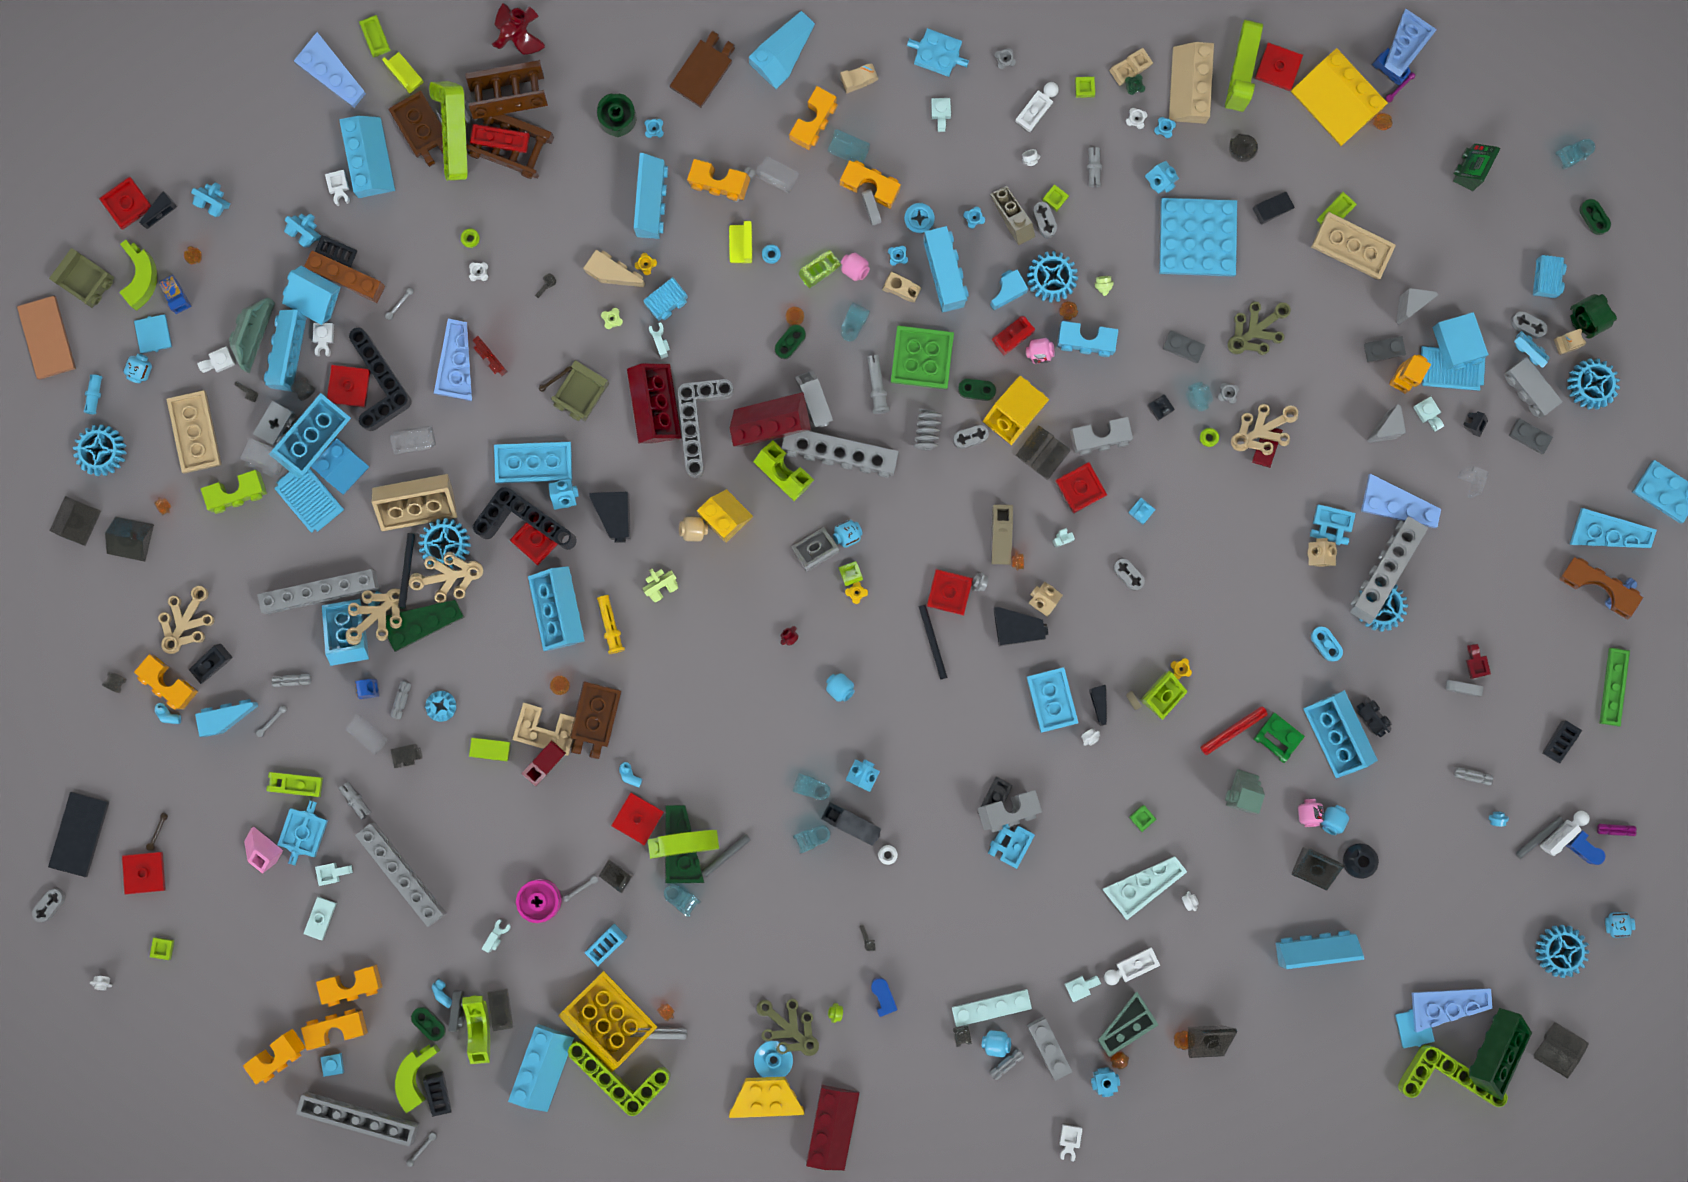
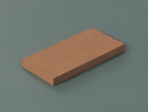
M51 296L17 306L37 379L40 380L76 369L56 297Z

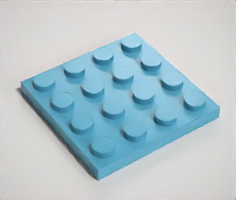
M1162 198L1159 274L1235 276L1237 200Z

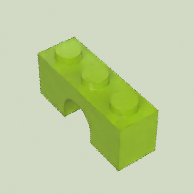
M771 441L760 451L753 462L795 501L808 489L814 479L801 467L796 471L789 470L784 464V456L787 453L774 441Z
M253 470L238 475L239 488L232 494H228L224 484L219 482L200 488L207 510L217 514L226 511V508L230 506H242L247 500L257 501L262 499V495L267 494L261 473Z

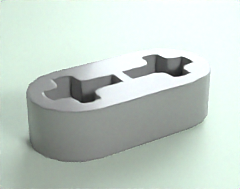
M871 189L861 192L871 225L881 223L880 214Z
M1037 203L1033 208V217L1040 234L1045 238H1051L1057 231V224L1052 211L1047 203ZM1039 207H1041L1042 210L1046 209L1044 213L1045 218L1042 217L1041 213H1037ZM1046 221L1049 227H1053L1051 233L1043 230L1046 227Z
M1518 312L1511 318V325L1514 329L1522 331L1534 339H1538L1547 333L1546 323L1526 312ZM1520 317L1523 318L1522 321L1524 322L1521 325L1518 324L1519 321L1517 320ZM1540 326L1539 330L1541 332L1536 334V329L1533 327Z
M983 425L964 429L954 435L953 443L959 449L978 445L988 439L989 431ZM979 429L981 432H985L983 439H980L979 436L972 437V435L977 434ZM959 435H962L963 438L970 437V439L965 440L964 445L961 442H957Z
M1120 559L1114 564L1115 574L1129 589L1136 591L1144 586V577L1127 559ZM1119 563L1127 565L1125 569L1128 571V575L1124 571L1120 572L1118 570L1120 568ZM1130 575H1131L1134 579H1136V578H1139V579H1140V581L1138 582V583H1139V587H1138L1137 585H1134V586L1131 585V583H1132L1133 581H1132V579L1129 577Z
M1447 680V691L1482 697L1484 687Z
M60 889L49 890L33 909L32 916L37 922L50 920L64 903V892ZM58 894V901H53L50 904V902L53 900V897L51 895ZM46 907H48L47 910L44 912L46 917H40L41 913L39 912V910H44Z

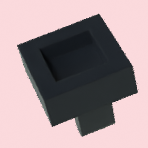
M1165 394L1148 404V407L1158 421L1175 410Z
M1479 411L1477 413H1468V417L1473 419L1471 423L1464 422L1463 425L1473 435L1480 437L1488 423V419L1485 413Z

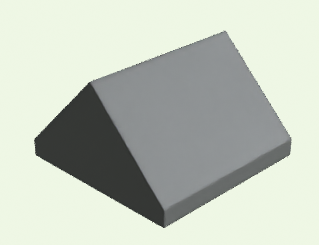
M1409 288L1399 296L1396 323L1398 325L1403 323L1437 297L1438 293Z
M1397 404L1387 411L1367 441L1369 443L1397 439L1406 433L1400 405Z
M824 527L791 546L806 572L839 553V548Z

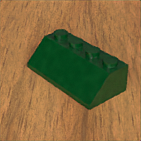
M1499 1008L1497 1014L1493 1016L1489 1031L1485 1034L1482 1047L1477 1051V1058L1469 1069V1077L1473 1083L1500 1100L1505 1095L1532 1035V1031L1521 1014Z

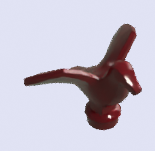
M502 3L494 24L500 30V35L492 43V46L502 49L508 41L512 40L516 48L523 55L533 54L544 49V43L528 33L526 29L530 22L539 17L538 14L530 6L525 12L520 8H514L510 11L509 7Z

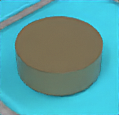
M1133 691L1126 694L1134 710L1142 707Z

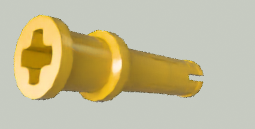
M609 595L600 596L597 600L606 631L604 639H607L609 646L608 654L622 652L625 650V647H622L621 631L617 630Z

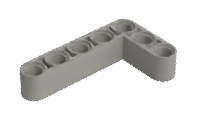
M727 379L685 383L678 389L685 466L688 475L692 478H699L704 472L697 402L724 400L732 397L734 393L733 385ZM721 386H729V392L725 394L721 393ZM704 387L711 389V393L707 396L701 394V390ZM685 389L692 391V395L688 398L682 396V392ZM692 408L694 410L693 415L685 416V409ZM688 427H695V434H686ZM692 445L698 447V451L695 454L688 453V448ZM693 464L700 466V470L697 473L690 472V467Z

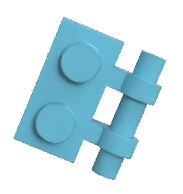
M1522 331L1519 332L1514 341L1516 343L1515 346L1519 351L1526 352L1533 364L1536 366L1540 365L1543 368L1550 359L1545 353V349L1538 347L1532 341L1533 338L1530 335H1526Z
M1318 504L1313 524L1320 525L1319 531L1311 529L1310 537L1317 539L1327 538L1328 541H1332L1336 545H1348L1349 538L1343 537L1344 531L1352 532L1356 513ZM1327 527L1337 529L1336 534L1326 533Z
M1008 824L1002 825L1003 829L999 830L995 840L991 841L988 854L995 856L998 850L1003 852L999 860L1017 869L1035 835L1018 825L1013 832L1009 830ZM1008 835L1011 838L1007 846L1004 847L1001 843L1005 836Z

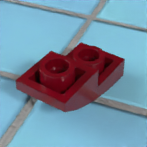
M1274 428L1269 432L1281 434L1283 430ZM1260 438V443L1270 442L1273 444V452L1270 455H1264L1261 450H1256L1252 463L1271 468L1278 441ZM1265 447L1264 449H1265V450H1270L1271 448H1270V447Z

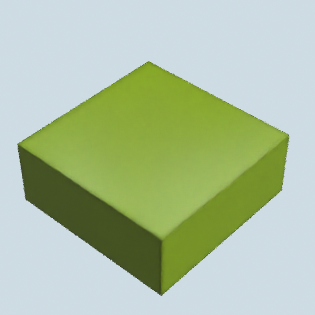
M1095 77L1075 78L1076 98L1095 97Z
M1054 184L1042 201L1057 212L1069 198V195Z
M856 561L838 567L845 586L863 580Z
M154 937L150 957L171 960L174 940Z

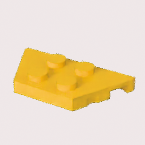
M785 1076L745 1078L742 1089L738 1093L732 1109L729 1111V1118L804 1115V1107L800 1105L795 1092L789 1087Z

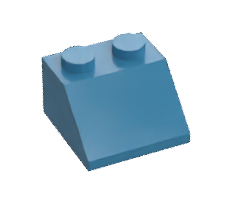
M338 438L311 465L318 474L343 495L369 468L361 458Z

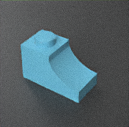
M1008 270L1001 275L1002 278L999 281L1001 291L990 303L993 311L1027 293L1028 287L1018 270L1013 272Z

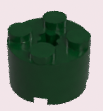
M620 93L607 94L598 103L597 117L600 126L607 134L621 137L628 134L634 128L637 121L636 112L632 101L626 95Z
M1592 294L1570 308V310L1573 309L1570 319L1576 330L1582 329V333L1587 335L1585 338L1588 339L1611 328L1617 320L1616 314L1611 310L1608 300L1603 294Z

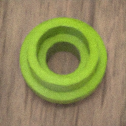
M466 229L462 232L460 239L465 247L473 248L478 245L480 236L476 230ZM469 236L474 237L473 241L471 242L467 241V238Z
M1206 428L1200 434V442L1206 447H1213L1219 441V434L1213 428ZM1206 435H1211L1212 441H1208Z
M834 1003L832 1007H829L828 1018H831L832 1023L840 1022L843 1017V1006Z

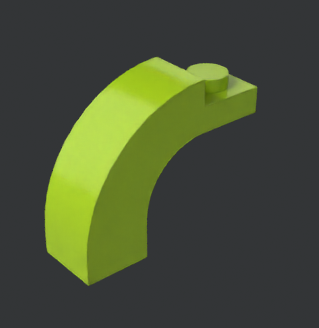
M124 240L120 245L135 264V276L132 282L119 293L137 311L147 303L155 291L157 269L153 258L144 249L141 251L135 242L131 244L129 241Z
M717 830L687 832L648 839L650 859L719 849Z
M483 996L463 997L462 1005L468 1028L467 1055L470 1064L490 1063V1024L487 1003L483 1000Z
M427 1045L419 1051L421 1055L415 1049L406 1056L398 1068L395 1079V1091L397 1099L406 1114L426 1100L417 1086L416 1074L419 1067L425 1061L441 1051L437 1045L433 1047Z

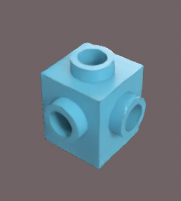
M1167 161L1156 165L1145 175L1150 182L1151 188L1158 194L1166 191V193L1171 191L1176 186L1174 183L1180 179L1175 169Z
M571 479L549 483V493L554 510L577 505L576 497H579L577 485L573 486Z
M855 759L846 781L870 792L880 771L873 768L875 764L865 759L863 763Z
M1109 1067L1097 1069L1098 1071L1093 1072L1094 1078H1091L1092 1089L1096 1090L1098 1095L1102 1094V1097L1113 1096V1092H1118L1117 1086H1120L1119 1075L1115 1074ZM1105 1080L1110 1081L1108 1086H1104L1103 1083Z

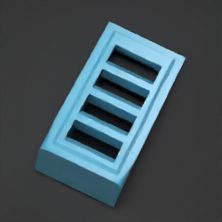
M613 924L584 953L599 966L626 940L627 936L616 924ZM605 938H607V939L613 944V946H611V945L605 940ZM601 943L607 950V952H605L598 944ZM594 948L602 955L601 958L593 951Z

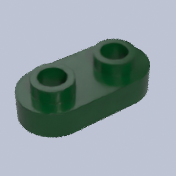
M1588 199L1581 204L1580 214L1594 234L1603 235L1610 230L1611 221L1598 201ZM1587 207L1591 209V213L1587 212ZM1597 223L1601 224V229L1597 227Z
M800 325L789 327L775 345V353L780 359H788L795 353L806 338L805 329ZM799 333L800 337L794 338L793 334ZM786 347L788 351L782 353L781 348Z
M964 379L959 383L958 392L961 397L966 399L989 401L994 398L996 387L990 381ZM970 385L971 390L966 391L964 386ZM988 387L990 393H984L983 389Z
M419 1007L413 1011L411 1015L412 1023L429 1040L438 1041L444 1037L446 1033L445 1025L428 1008ZM420 1013L425 1014V1020L419 1018ZM434 1027L439 1028L438 1034L433 1032Z

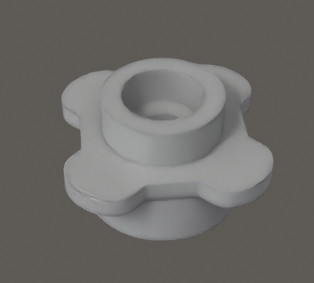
M1007 48L995 53V58L998 60V68L1004 69L1006 66L1015 65L1016 60L1013 59L1012 49Z
M1222 383L1218 399L1220 401H1229L1231 404L1235 403L1237 400L1236 395L1239 391L1238 386Z
M977 573L972 581L973 591H984L986 589L988 577L984 576V573Z

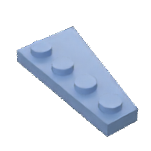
M1405 9L1385 67L1401 77L1437 29Z
M318 32L294 60L298 66L353 108L356 107L366 94Z
M448 319L434 394L472 401L467 322Z
M1372 474L1368 475L1361 512L1405 521L1409 516L1425 526L1438 527L1441 513L1440 508Z
M1491 989L1412 992L1414 1031L1420 1032L1423 1029L1439 1026L1442 1023L1492 1009Z

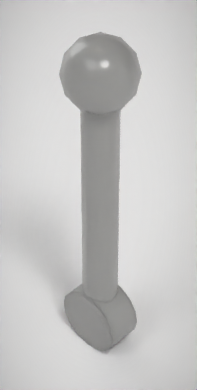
M408 288L406 294L391 312L385 314L387 320H392L396 310L409 295L413 294L412 288Z
M281 706L275 716L262 729L257 730L256 735L258 737H263L267 728L282 713L287 711L286 706Z
M596 876L591 877L590 881H588L575 891L571 892L570 894H565L563 896V901L568 902L572 896L579 893L592 883L596 884L598 882V878Z
M430 1133L428 1140L411 1159L407 1160L409 1167L414 1165V1161L428 1144L437 1138L436 1133Z

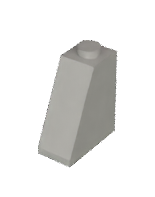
M813 370L796 376L795 379L800 392H804L806 407L814 426H827L833 419L817 376Z

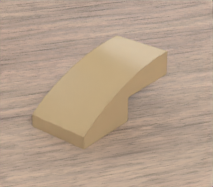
M1144 48L1129 55L1126 60L1111 67L1109 71L1120 86L1146 70L1153 62Z

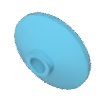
M779 1041L765 1042L755 1053L754 1065L762 1077H784L792 1068V1053L787 1052L782 1055L776 1051V1046L780 1043ZM780 1045L779 1049L780 1051L784 1052L786 1050V1047L784 1045ZM772 1056L777 1057L776 1063L770 1061Z

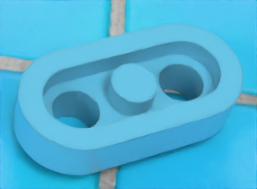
M1317 627L1312 631L1311 640L1322 656L1330 662L1338 661L1343 655V649L1330 630L1326 627ZM1319 633L1323 635L1322 640H1319L1317 637ZM1330 649L1335 651L1333 656L1329 654Z

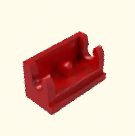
M1023 315L991 340L1005 356L1032 335L1035 328Z

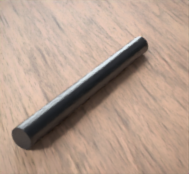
M407 533L398 608L406 609L415 534Z
M926 604L918 606L940 680L948 678Z

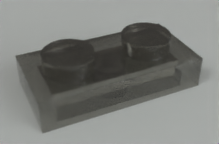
M508 988L487 992L493 1031L513 1028Z

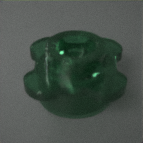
M1140 74L1125 79L1128 94L1134 95L1145 91V86L1142 83L1143 77Z

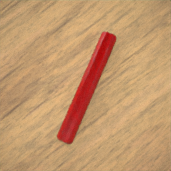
M1263 706L1259 707L1200 747L1201 751L1205 755L1210 754L1267 716L1266 709Z

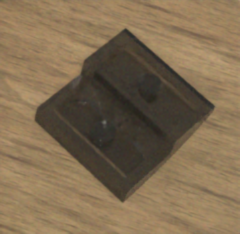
M1038 426L1018 451L1016 457L1048 480L1071 450L1057 440L1054 435Z
M1554 1022L1544 1035L1543 1043L1533 1056L1534 1059L1568 1079L1583 1057L1589 1043Z

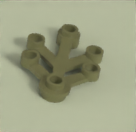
M1252 302L1249 306L1251 313L1249 330L1243 336V324L1246 321V315L1238 313L1234 317L1236 324L1235 334L1228 341L1229 351L1233 354H1241L1245 350L1256 351L1260 355L1267 354L1270 349L1267 343L1259 345L1249 343L1248 341L1252 338L1272 340L1275 344H1280L1285 338L1282 332L1273 333L1263 330L1278 318H1286L1291 312L1290 306L1284 302L1279 303L1275 307L1274 313L1257 325L1261 304L1259 302ZM1252 305H1256L1258 310L1254 311ZM1283 309L1285 313L1281 315L1278 310ZM1241 316L1243 318V322H1239L1237 320V317ZM1275 335H1280L1281 340H1276ZM1234 342H1238L1240 348H1235ZM1265 346L1266 352H1262L1260 347Z
M790 999L786 1003L789 1023L772 1009L770 1001H760L756 1006L757 1013L760 1016L770 1017L784 1029L779 1031L764 1030L761 1037L765 1042H769L772 1039L794 1038L799 1043L787 1044L786 1042H780L776 1046V1051L782 1055L793 1051H801L806 1056H812L817 1053L819 1043L816 1038L812 1037L811 1022L813 1015L810 1012H804L800 1018L801 1022L804 1023L803 1036L798 1031L796 1014L798 1002L795 999ZM789 1002H793L795 1004L794 1009H791L789 1007ZM763 1004L768 1006L767 1011L762 1010ZM804 1015H809L810 1020L805 1021ZM765 1032H769L771 1034L770 1039L765 1038ZM808 1042L812 1043V1049L807 1048L806 1044ZM780 1045H784L786 1047V1050L784 1052L780 1051Z

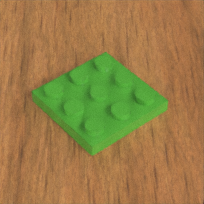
M897 326L891 383L947 390L954 332Z

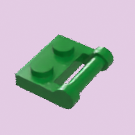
M1274 712L1253 740L1263 744L1278 756L1282 763H1285L1305 736ZM1266 732L1287 747L1285 752L1265 737Z

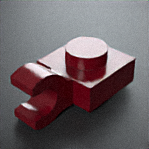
M1467 645V650L1471 659L1466 660L1470 679L1490 675L1487 656L1480 655L1479 645Z

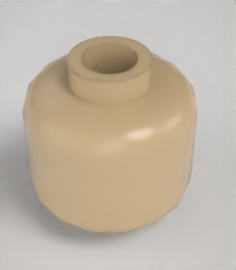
M685 517L679 523V535L685 541H702L704 535L708 534V524L704 523L702 517Z

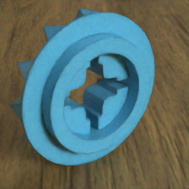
M923 203L911 205L904 217L907 228L912 232L920 234L929 231L935 220L933 210ZM918 211H920L921 217L925 218L922 220L921 226H919L917 220H914V218H917Z
M445 691L432 693L426 699L425 709L427 715L438 722L449 720L456 711L454 697ZM441 701H443V702H444L443 705H444L445 708H447L448 710H442V709H441V710L437 713L438 707L435 706V704H433V703H434V702H435V703H441Z

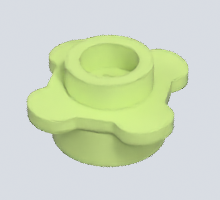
M613 308L612 311L602 312L601 317L605 321L604 326L606 329L622 325L623 320L619 317V309Z

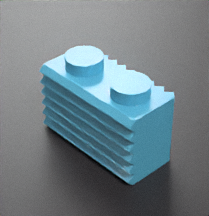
M1541 255L1537 258L1533 296L1557 298L1563 293L1565 284L1562 282V275H1565L1567 268L1563 257Z
M672 277L645 298L643 302L659 321L669 318L672 315L671 311L676 307L678 309L683 307L687 303L686 299L688 296Z

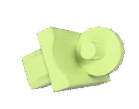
M650 569L651 576L646 578L649 584L642 588L647 597L649 596L654 602H657L663 598L659 591L662 587L666 586L670 593L678 589L675 580L677 578L672 570L664 574L662 569L657 572Z

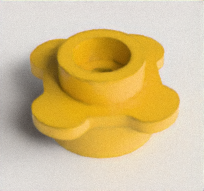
M642 253L638 262L635 263V268L643 271L644 275H650L652 268L657 266L656 259H652L647 253Z
M856 582L852 587L845 590V594L850 596L854 604H859L860 600L868 595V590L864 589L860 582Z
M1186 658L1179 662L1173 661L1170 665L1178 680L1183 676L1189 677L1192 674L1189 660Z

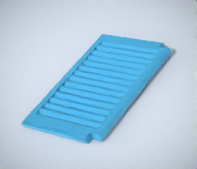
M1421 346V356L1425 357L1428 360L1427 362L1431 364L1422 380V386L1480 391V385H1484L1485 358L1482 363L1477 365L1468 363L1465 364L1466 367L1455 371L1452 368L1447 370L1440 348Z
M310 468L300 479L291 472H288L276 482L278 484L274 488L311 533L314 530L318 532L344 511L343 507Z

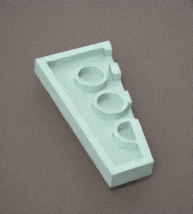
M1173 856L1102 890L1123 917L1128 920L1187 873V871L1178 859Z

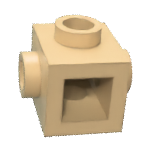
M1318 538L1316 542L1309 543L1307 552L1309 566H1336V543L1328 542L1327 538Z
M1044 581L1041 587L1036 586L1030 595L1033 598L1029 604L1048 617L1063 594Z

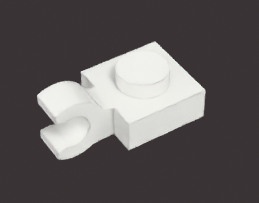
M227 347L208 354L210 360L197 364L202 373L208 372L213 368L218 373L235 365Z

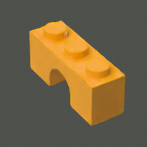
M816 86L808 100V108L813 110L817 117L811 122H805L798 118L789 134V140L807 150H810L811 146L815 147L820 138L818 136L820 130L824 131L829 122L827 120L830 113L834 114L837 109V97Z
M697 159L693 160L687 178L692 189L702 191V189L708 190L710 194L716 196L723 194L728 199L737 201V199L744 200L750 182V177L747 173L729 168L728 174L724 179L714 180L715 168L711 163Z
M849 160L840 179V186L857 193L862 184L871 183L877 189L874 195L875 202L891 209L901 188V184L898 183L899 181L889 176L887 178L881 175L882 173L872 168L870 170L859 161L855 160L853 162Z
M1414 354L1399 365L1389 385L1406 394L1411 390L1412 386L1416 387L1422 382L1431 364L1427 362L1428 360L1425 357Z
M149 654L134 671L138 675L137 679L144 685H150L153 688L151 691L160 698L163 696L168 700L166 702L167 705L174 710H184L198 691L184 679H178L172 686L168 687L164 683L163 676L169 667L155 655Z
M377 965L354 971L356 982L352 988L345 987L341 983L339 975L317 981L321 1004L328 1003V1007L340 1004L339 1000L347 998L348 1002L359 999L358 995L366 993V996L377 994V990L382 988Z
M354 1008L344 1011L345 1015L337 1017L336 1013L325 1016L324 1021L318 1022V1019L307 1021L306 1026L301 1027L306 1051L328 1045L330 1043L328 1033L332 1027L342 1031L344 1040L367 1034L362 1010L356 1012Z
M293 1029L269 1045L274 1051L275 1058L265 1049L243 1065L256 1085L261 1081H264V1083L275 1077L273 1073L276 1070L279 1073L288 1067L287 1062L289 1060L294 1062L302 1056L300 1052L306 1046Z

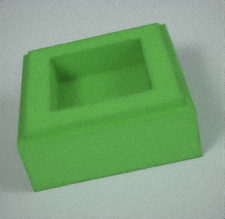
M1142 805L1129 816L1141 832L1157 820L1145 805Z

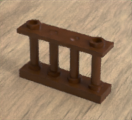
M540 60L465 73L470 92H475L476 102L469 103L473 119L548 106L544 90H539L538 80L544 79ZM531 82L532 92L521 94L519 83ZM512 85L513 95L502 97L501 87ZM493 88L494 99L483 101L482 90Z
M505 114L482 118L483 126L490 127V125L496 123L500 125L501 129H512L518 132L529 133L530 137L535 138L536 143L526 166L516 163L520 152L515 151L511 152L508 160L498 156L501 149L493 148L492 152L489 153L481 150V145L474 144V146L466 144L468 155L475 159L481 157L521 172V175L528 179H532V177L538 179L539 174L537 170H534V166L543 144H552L554 139L552 132Z

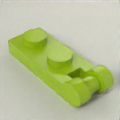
M276 772L268 773V778H270L266 789L268 792L321 797L322 777ZM278 779H282L281 787L277 786Z

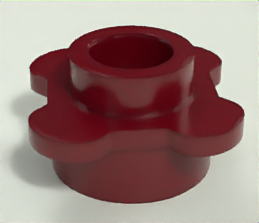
M792 626L783 630L780 635L782 637L780 643L782 645L787 644L788 646L794 644L799 637L795 632L797 628Z

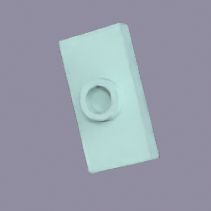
M317 897L304 934L323 940L337 903Z

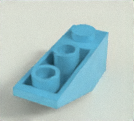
M247 699L239 701V705L232 706V703L220 705V709L213 710V707L201 709V713L195 714L199 737L225 733L257 708L258 703Z

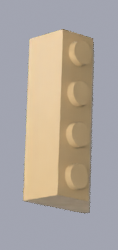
M1193 42L1173 47L1169 119L1171 121L1206 124L1210 118L1214 43Z
M448 474L372 488V504L381 531L435 522L436 519L457 518L453 489Z

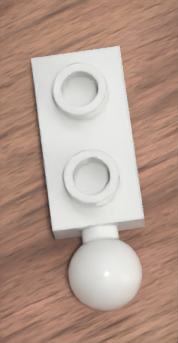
M1049 82L1044 86V93L1038 90L1016 118L1015 122L1028 132H1031L1053 104V101L1049 98L1058 94V85L1054 82Z
M1585 811L1576 812L1572 822L1566 820L1539 846L1543 851L1552 856L1561 852L1563 847L1575 839L1577 834L1582 831L1579 826H1585L1589 823L1590 817Z
M1150 947L1117 963L1116 965L1119 970H1108L1104 975V980L1109 985L1117 984L1121 977L1124 982H1127L1160 966L1153 949Z

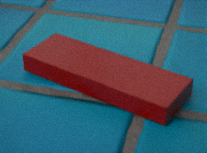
M473 124L470 143L527 153L530 134Z

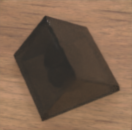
M65 496L49 531L86 546L101 511Z
M115 517L105 532L107 554L145 562L154 524Z
M1303 847L1292 875L1327 891L1344 868V864L1310 848Z
M1223 1025L1188 1027L1189 1058L1225 1056L1238 1032L1237 1029Z

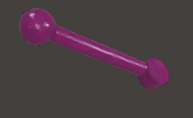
M1411 72L1407 79L1392 94L1387 95L1385 98L1386 102H1392L1394 96L1410 80L1415 78V73Z

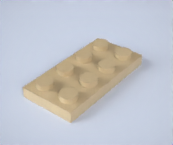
M1328 212L1311 248L1379 280L1396 245Z
M203 390L168 398L167 404L182 473L185 474L220 466L221 460L206 391Z

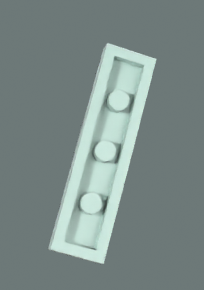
M1025 989L952 1007L956 1027L1030 1010L1032 1007L1028 990Z

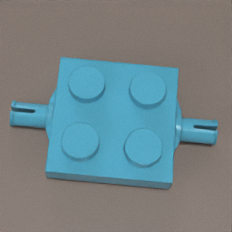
M928 28L920 42L909 38L907 46L917 49L914 65L947 77L950 76L956 64L966 68L968 66L969 60L959 57V50L962 45L961 40Z
M309 800L306 811H299L293 808L289 810L277 844L292 852L288 864L296 866L299 855L305 854L311 857H316L328 823V820L314 814L317 802Z

